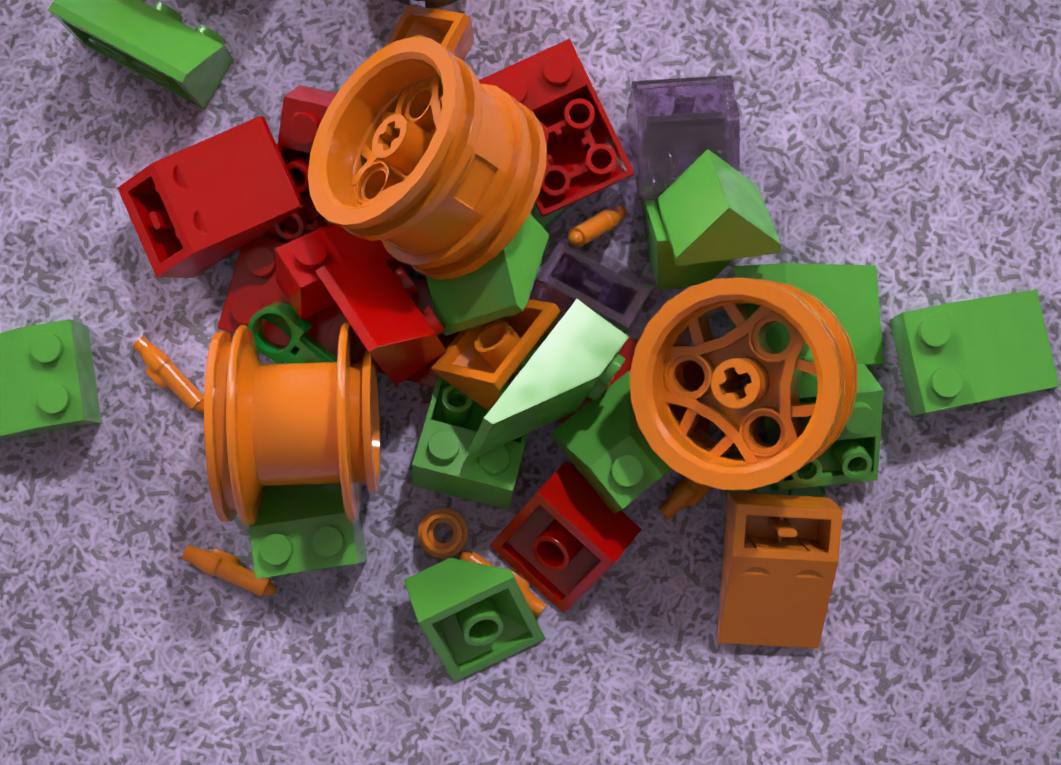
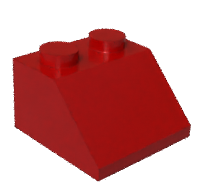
M383 256L327 264L316 270L319 278L367 351L396 386L447 352L437 337L445 331L444 327L429 305L421 310L415 305L411 297L419 291L402 266L392 271Z
M565 461L494 539L490 546L560 611L565 613L618 560L642 529L621 510L613 514L583 475Z

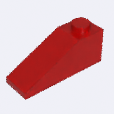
M340 226L319 228L275 248L276 282L301 320L337 304L316 273V270L323 265L383 256L392 271L401 266L405 271L412 267L395 259L386 251L381 240L369 241L356 237Z

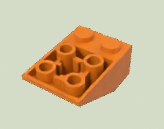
M728 492L717 643L819 649L839 561L843 510L831 498Z

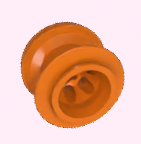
M345 322L341 326L337 362L260 364L256 343L248 327L245 325L238 327L233 338L227 331H217L214 333L208 351L205 373L204 438L210 494L216 515L221 522L233 521L238 514L240 521L245 526H252L258 518L264 486L341 483L344 510L350 523L356 522L359 517L362 484H367L369 493H378L380 484L381 433L377 364L367 350L364 352L363 359L358 360L355 333L349 322Z

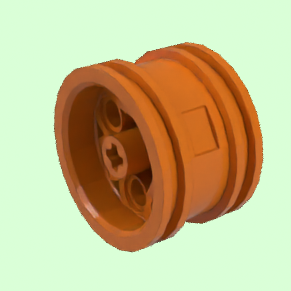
M414 36L395 41L374 53L347 79L328 106L317 130L310 153L308 169L310 196L316 210L329 222L343 227L347 232L356 237L369 241L381 240L386 251L395 259L411 266L420 274L438 280L458 278L476 271L495 258L515 237L528 218L540 193L546 170V139L541 123L530 109L497 86L479 84V80L470 65L453 55L431 38Z
M713 279L691 286L667 301L647 323L635 347L630 370L631 403L638 427L652 450L674 471L695 483L721 490H751L777 483L820 457L840 437L852 415L858 391L856 356L850 337L837 316L817 297L794 285L764 279ZM744 304L760 305V307L751 315ZM725 309L736 325V328L724 336L714 339L709 318ZM775 322L784 324L790 334V342L783 352L773 351L766 342L767 329ZM809 349H811L813 359L806 357ZM690 361L697 362L704 371V382L698 390L690 388L684 380V368ZM802 371L817 375L818 395L814 403H800L799 383ZM749 374L752 382L743 387L741 380ZM762 416L773 418L780 426V439L774 445L763 442L757 434V423ZM812 416L804 429L801 417ZM704 417L712 421L726 434L719 443L715 442L700 428ZM737 446V448H738V450H739L740 452H736V451H732V450Z

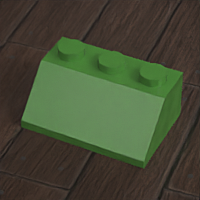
M54 0L48 9L80 43L204 110L234 60L225 48L224 43L226 40L221 35L203 25H199L197 30H194L181 23L183 17L174 9L161 2H156L155 6L152 7L140 0Z

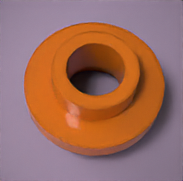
M437 508L428 512L422 518L418 527V539L422 548L428 554L437 558H449L458 554L465 547L469 536L468 525L463 516L450 508ZM447 523L452 527L453 537L449 542L442 543L435 538L434 530L438 524Z

